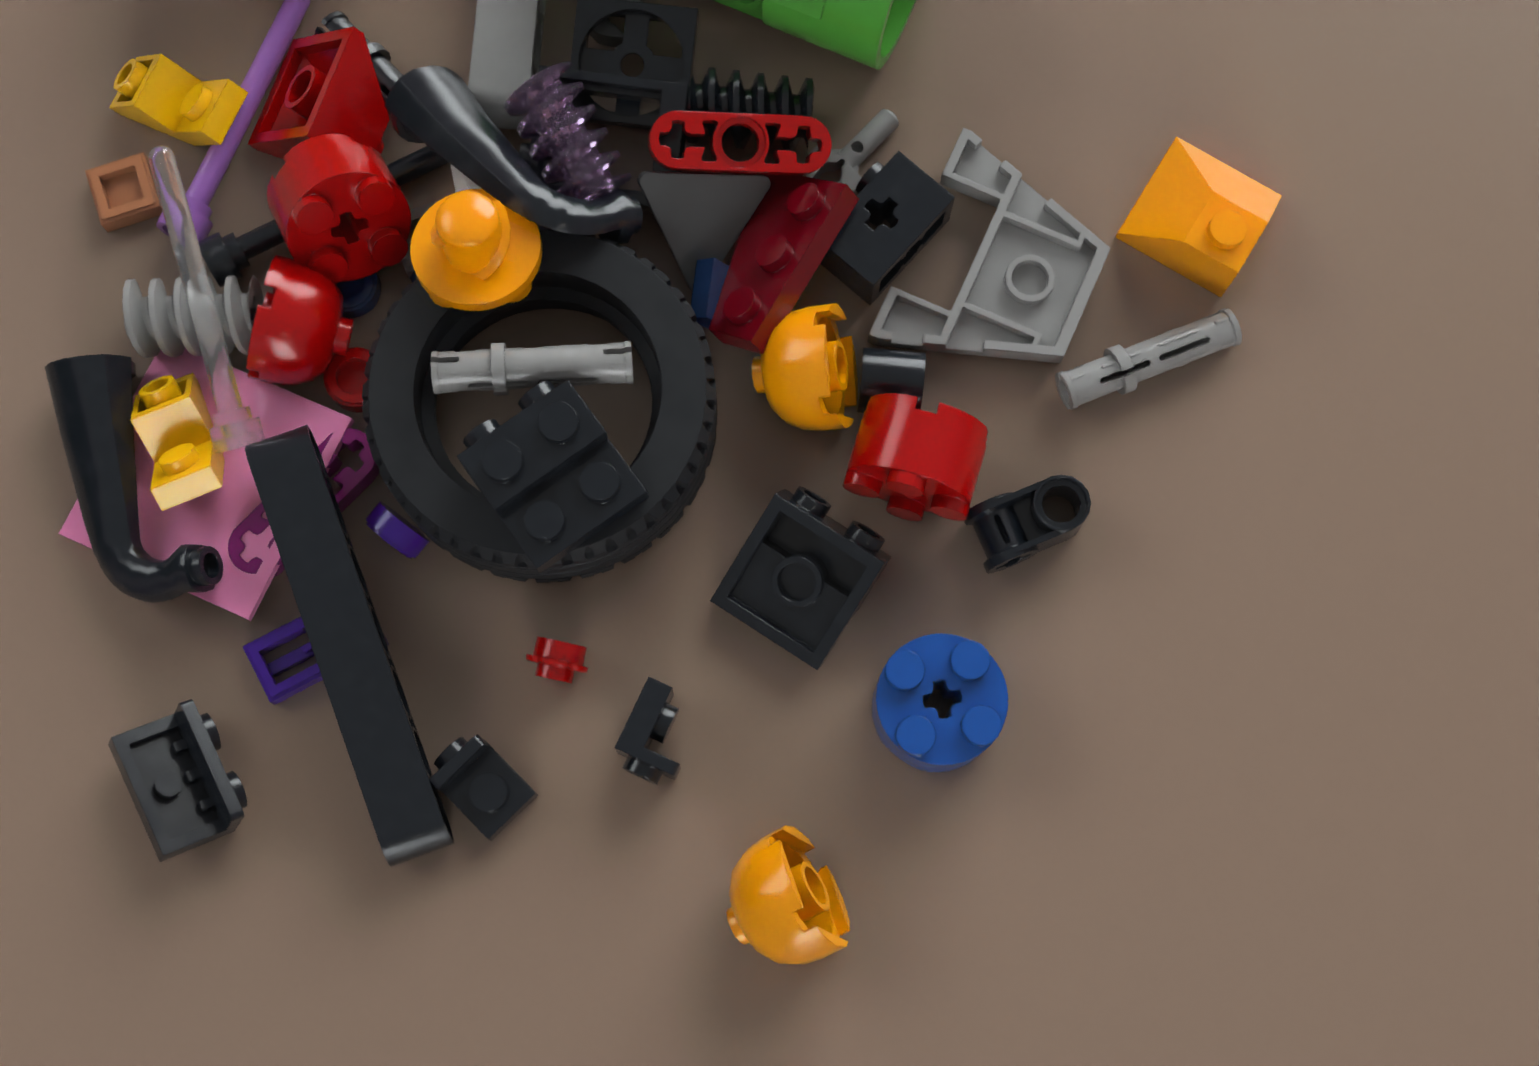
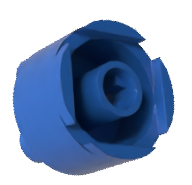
M942 633L921 636L900 647L884 666L872 698V718L881 742L895 756L908 765L927 772L955 770L977 758L999 736L1008 711L1006 681L1001 669L988 650L981 643L974 640ZM934 689L940 690L943 698H951L954 703L947 711L945 718H939L936 708L924 707L923 702L928 700Z

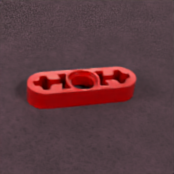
M675 110L661 115L653 124L648 135V149L652 158L658 165L671 171L803 176L821 168L828 160L832 148L831 137L825 125L813 117L799 115ZM702 123L715 125L710 139V150L714 161H703L701 159L705 147H687L683 150L682 158L677 159L671 157L670 147L660 145L659 136L669 134L672 124H681L683 134L688 137H703L705 129ZM732 126H744L754 133L757 140V149L751 159L738 162L730 159L724 153L722 137L724 132ZM765 126L776 127L777 130L773 140L783 141L796 137L798 129L806 130L807 140L817 142L818 150L807 155L804 164L797 162L796 152L791 150H776L773 152L776 164L765 163L764 160L769 149V135Z

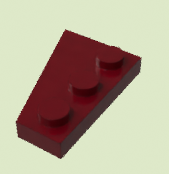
M763 174L769 178L771 186L739 235L709 330L722 343L764 354L768 339L774 328L792 311L859 201V198L847 184L805 176Z

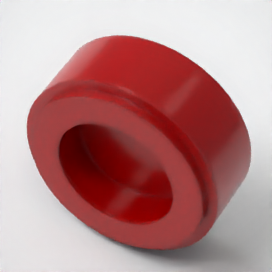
M348 348L346 356L335 354L324 372L326 391L339 407L350 412H363L362 390L363 385L368 380L364 372L366 362H368L370 350L366 348Z

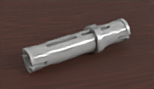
M1223 308L1215 314L1166 331L1163 334L1127 348H1123L1119 344L1104 350V356L1070 370L1056 373L1055 382L1058 393L1066 408L1070 410L1115 391L1121 395L1136 390L1137 383L1176 367L1184 366L1189 362L1230 346L1240 345L1242 342L1241 328L1234 313L1229 308Z
M631 341L595 345L542 346L537 348H506L505 343H491V349L459 352L431 351V380L434 394L471 390H494L495 396L509 395V389L534 387L544 381H551L554 387H557L567 379L572 386L605 383L634 384Z

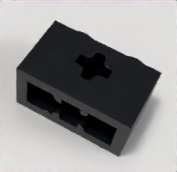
M900 151L885 166L880 162H876L862 176L855 189L859 193L857 195L859 201L820 263L869 305L879 297L949 221L955 200L951 193ZM887 220L890 223V228L881 223ZM869 221L878 227L875 230L871 229Z

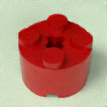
M323 134L300 142L292 147L283 157L285 164L275 179L273 175L271 176L267 186V201L271 214L296 263L307 265L311 270L323 274L337 284L342 281H352L370 276L385 266H393L399 263L406 256L408 251L406 240L411 227L410 208L403 192L377 150L370 145L367 147L354 142L351 136Z
M884 393L872 396L863 413L846 470L843 488L859 496L877 497L887 501L886 511L901 519L921 521L924 512H930L950 520H966L987 448V427L974 416L939 402L935 414L916 409L917 396L898 393Z

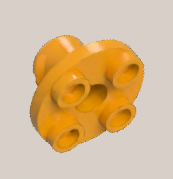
M469 189L442 198L423 214L412 235L410 255L420 284L435 304L445 308L464 311H484L507 303L519 302L527 297L532 289V281L536 277L541 264L542 240L537 223L506 207L500 200H497L485 190Z

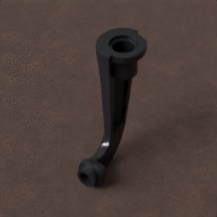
M436 65L413 69L400 77L390 90L384 107L391 112L393 129L400 137L408 142L425 143L431 151L441 155L479 187L519 215L553 230L578 235H598L601 239L607 237L617 241L618 244L628 243L632 234L639 232L643 222V212L639 201L635 197L629 196L618 189H609L599 198L580 199L561 194L545 185L489 118L462 77L454 71Z
M97 354L63 358L48 363L45 366L46 376L83 521L93 552L106 577L124 594L150 603L172 600L187 592L203 593L213 590L223 575V562L215 548L204 545L185 544L181 545L168 559L158 560L151 557L141 544L134 428L130 421L133 411L132 378L136 376V366L131 361V357Z

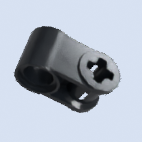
M1055 475L1018 491L992 497L971 507L964 522L966 525H973L987 556V560L983 563L984 568L990 574L1021 563L1038 552L1075 536L1089 515L1091 500L1089 491L1082 482L1073 476ZM1052 496L1063 497L1073 506L1075 517L1068 522H1055L1048 518L1043 511L1042 501Z

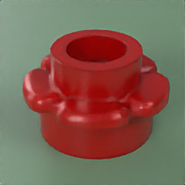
M537 636L533 655L526 654L527 661L537 663L535 676L572 684L575 671L587 673L589 668L583 666L587 647Z

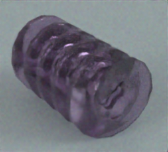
M570 61L561 62L536 73L522 83L506 100L504 108L510 116H525L517 127V132L521 138H538L530 148L529 154L534 161L551 160L541 174L544 182L547 184L565 182L557 192L574 198L596 199L609 189H618L630 181L632 175L631 173L611 175L609 169L621 157V154L618 150L599 153L597 146L609 132L606 127L586 129L584 124L597 109L593 104L580 107L574 106L572 101L585 87L581 81L562 84L560 78L572 67V63Z

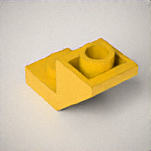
M154 54L130 59L121 68L113 85L114 89L118 92L109 108L119 115L193 146L221 145L248 92L230 79L201 81L163 54Z
M192 372L177 379L172 375H166L144 385L139 390L138 395H135L130 421L154 461L150 491L162 511L221 488L223 485L225 459L195 374Z

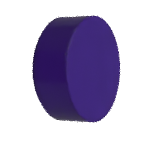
M381 501L365 518L366 524L370 529L410 559L412 557L416 558L430 542L421 531Z

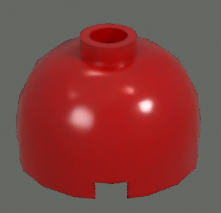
M276 255L272 259L263 284L273 287V293L267 292L263 304H258L253 322L246 369L250 371L247 376L248 378L273 384L298 385L311 382L322 375L334 354L346 356L353 332L354 320L343 317V296L333 280L317 271L311 270L307 265L296 263L294 259Z

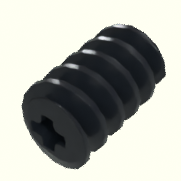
M709 67L701 84L695 83L694 75L692 74L687 111L812 117L815 91L813 78H805L798 94H793L789 77L781 75L774 91L770 92L767 88L764 73L758 72L750 88L744 89L740 70H733L726 86H720L716 69ZM702 123L703 127L708 129L711 139L715 125ZM740 125L728 128L723 134L722 143L728 131L731 130L736 148L745 149L753 132L747 127ZM765 126L769 135L768 152L774 142L773 139L777 130L774 126ZM798 129L797 135L793 139L788 141L781 140L783 150L794 151L800 139L804 138L808 151L809 140L806 137V130ZM686 136L688 143L697 144L700 137Z

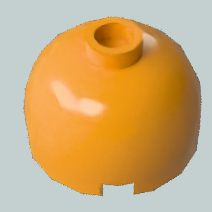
M837 303L815 305L790 312L774 328L768 339L764 354L754 356L752 360V380L756 392L759 394L765 393L771 409L787 424L802 430L826 431L846 429L852 426L854 418L844 416V411L847 406H857L858 378L855 348L852 336H839L835 321L847 319L844 311Z
M787 825L764 836L749 847L735 865L729 885V898L732 907L727 909L726 915L729 926L740 943L744 945L750 943L757 952L778 964H807L823 959L847 946L848 941L840 938V936L850 931V920L844 899L828 866L821 867L817 873L805 853L815 848L814 845L797 828Z

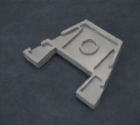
M963 128L942 173L940 184L996 207L997 209L951 310L944 309L891 286L870 330L867 342L875 346L1061 363L1111 248L1052 198L1048 201L1021 179L1022 173L1007 160L1003 162L998 160L981 145V138L971 130Z

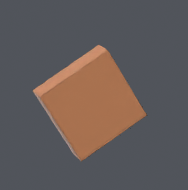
M144 152L85 170L100 223L107 232L161 215L164 204L151 162Z

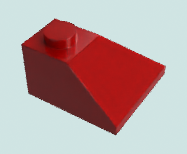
M353 26L293 39L247 145L257 151L283 159L292 147L306 139L323 134H343L351 136L354 142L367 147L370 145L381 155L384 148L382 137L390 119L387 109L384 107L385 102L364 33Z

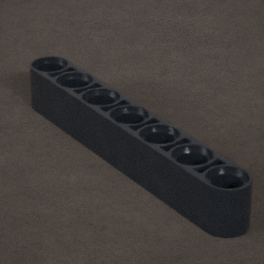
M305 425L246 445L245 452L378 841L388 864L392 867L454 844V837L439 791L429 781L433 776L321 453L310 427Z

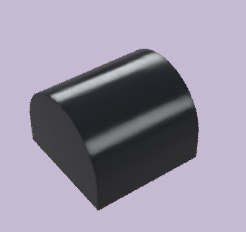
M863 347L857 412L864 413L869 399L874 395L884 393L917 396L918 400L915 408L921 410L926 353Z

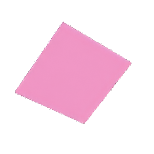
M185 348L182 355L169 357L160 350L159 354L152 360L133 395V404L135 395H138L139 390L150 381L166 375H172L177 379L193 372L200 384L225 459L223 485L219 489L162 511L150 491L154 461L134 428L141 544L151 557L158 560L168 559L181 545L185 544L204 545L215 548L223 562L221 580L215 585L213 590L203 593H187L251 621L280 566L277 563L281 556L275 540L270 549L268 547L270 540L274 537L269 525L258 535L253 534L249 530L241 537L246 546L240 554L242 559L247 563L255 557L263 561L256 574L241 571L233 564L229 557L228 542L233 530L262 502L247 460L245 446L308 425L318 446L332 434L321 454L328 473L330 468H327L333 454H338L343 444L341 439L346 429L352 427L354 420L349 416L269 382L248 378V373L206 355L194 356ZM77 499L59 534L92 549ZM264 512L261 516L262 518L267 519L266 513Z

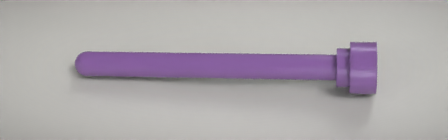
M310 0L283 1L240 86L248 94L222 144L210 145L186 194H178L175 202L168 201L156 223L157 228L170 238L190 247L198 248L196 243L208 237L213 227V223L209 220L212 210L208 206L310 5Z

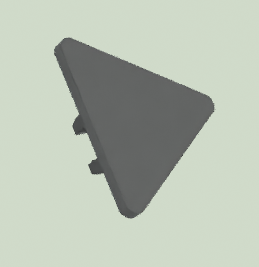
M643 171L637 178L639 187L691 291H693L697 260L716 258L722 262L771 186L769 178L763 174Z

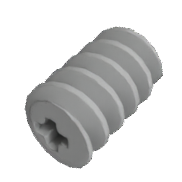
M228 275L225 279L223 294L216 293L210 276H203L200 279L198 294L192 295L189 283L185 277L175 279L173 295H167L163 281L160 278H153L150 280L147 296H142L139 284L135 279H128L125 281L122 294L124 326L132 346L144 358L157 356L160 350L169 357H177L183 354L185 348L194 356H203L208 353L210 347L218 355H228L232 353L235 346L241 353L247 355L258 304L262 305L264 299L258 279L254 275L250 280L248 293L241 292L235 275Z

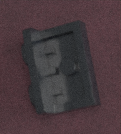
M193 699L179 703L172 715L110 738L108 746L160 862L236 830L244 817L243 808L247 807L246 793L237 774L234 771L225 772L216 750L221 748L216 725L208 713L199 714Z

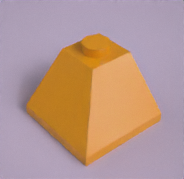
M1176 136L1115 238L1215 295L1222 297L1239 273L1267 226L1282 195Z

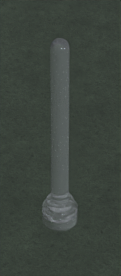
M159 145L150 151L148 158L218 412L212 415L215 427L209 428L215 454L243 448L246 445L265 439L260 417L253 418L250 406L243 407L176 157L169 147Z

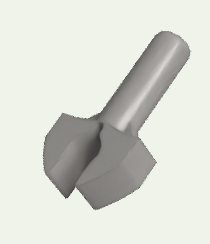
M882 109L843 149H832L826 163L818 170L805 175V177L819 179L825 172H836L838 169H841V179L838 183L847 184L857 196L859 193L855 189L862 178L858 175V166L899 126L897 116L888 109ZM816 146L810 153L816 152L818 150V146Z

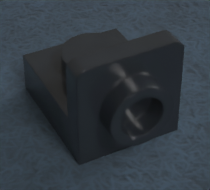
M648 677L614 748L618 754L627 758L622 767L624 770L658 785L662 775L676 780L681 767L679 763L648 748L653 739L662 744L664 743L677 717L679 708L670 704L674 696L673 688Z
M478 734L468 742L463 737H460L451 743L435 760L434 765L439 770L429 779L435 788L443 792L490 841L538 796L493 747Z

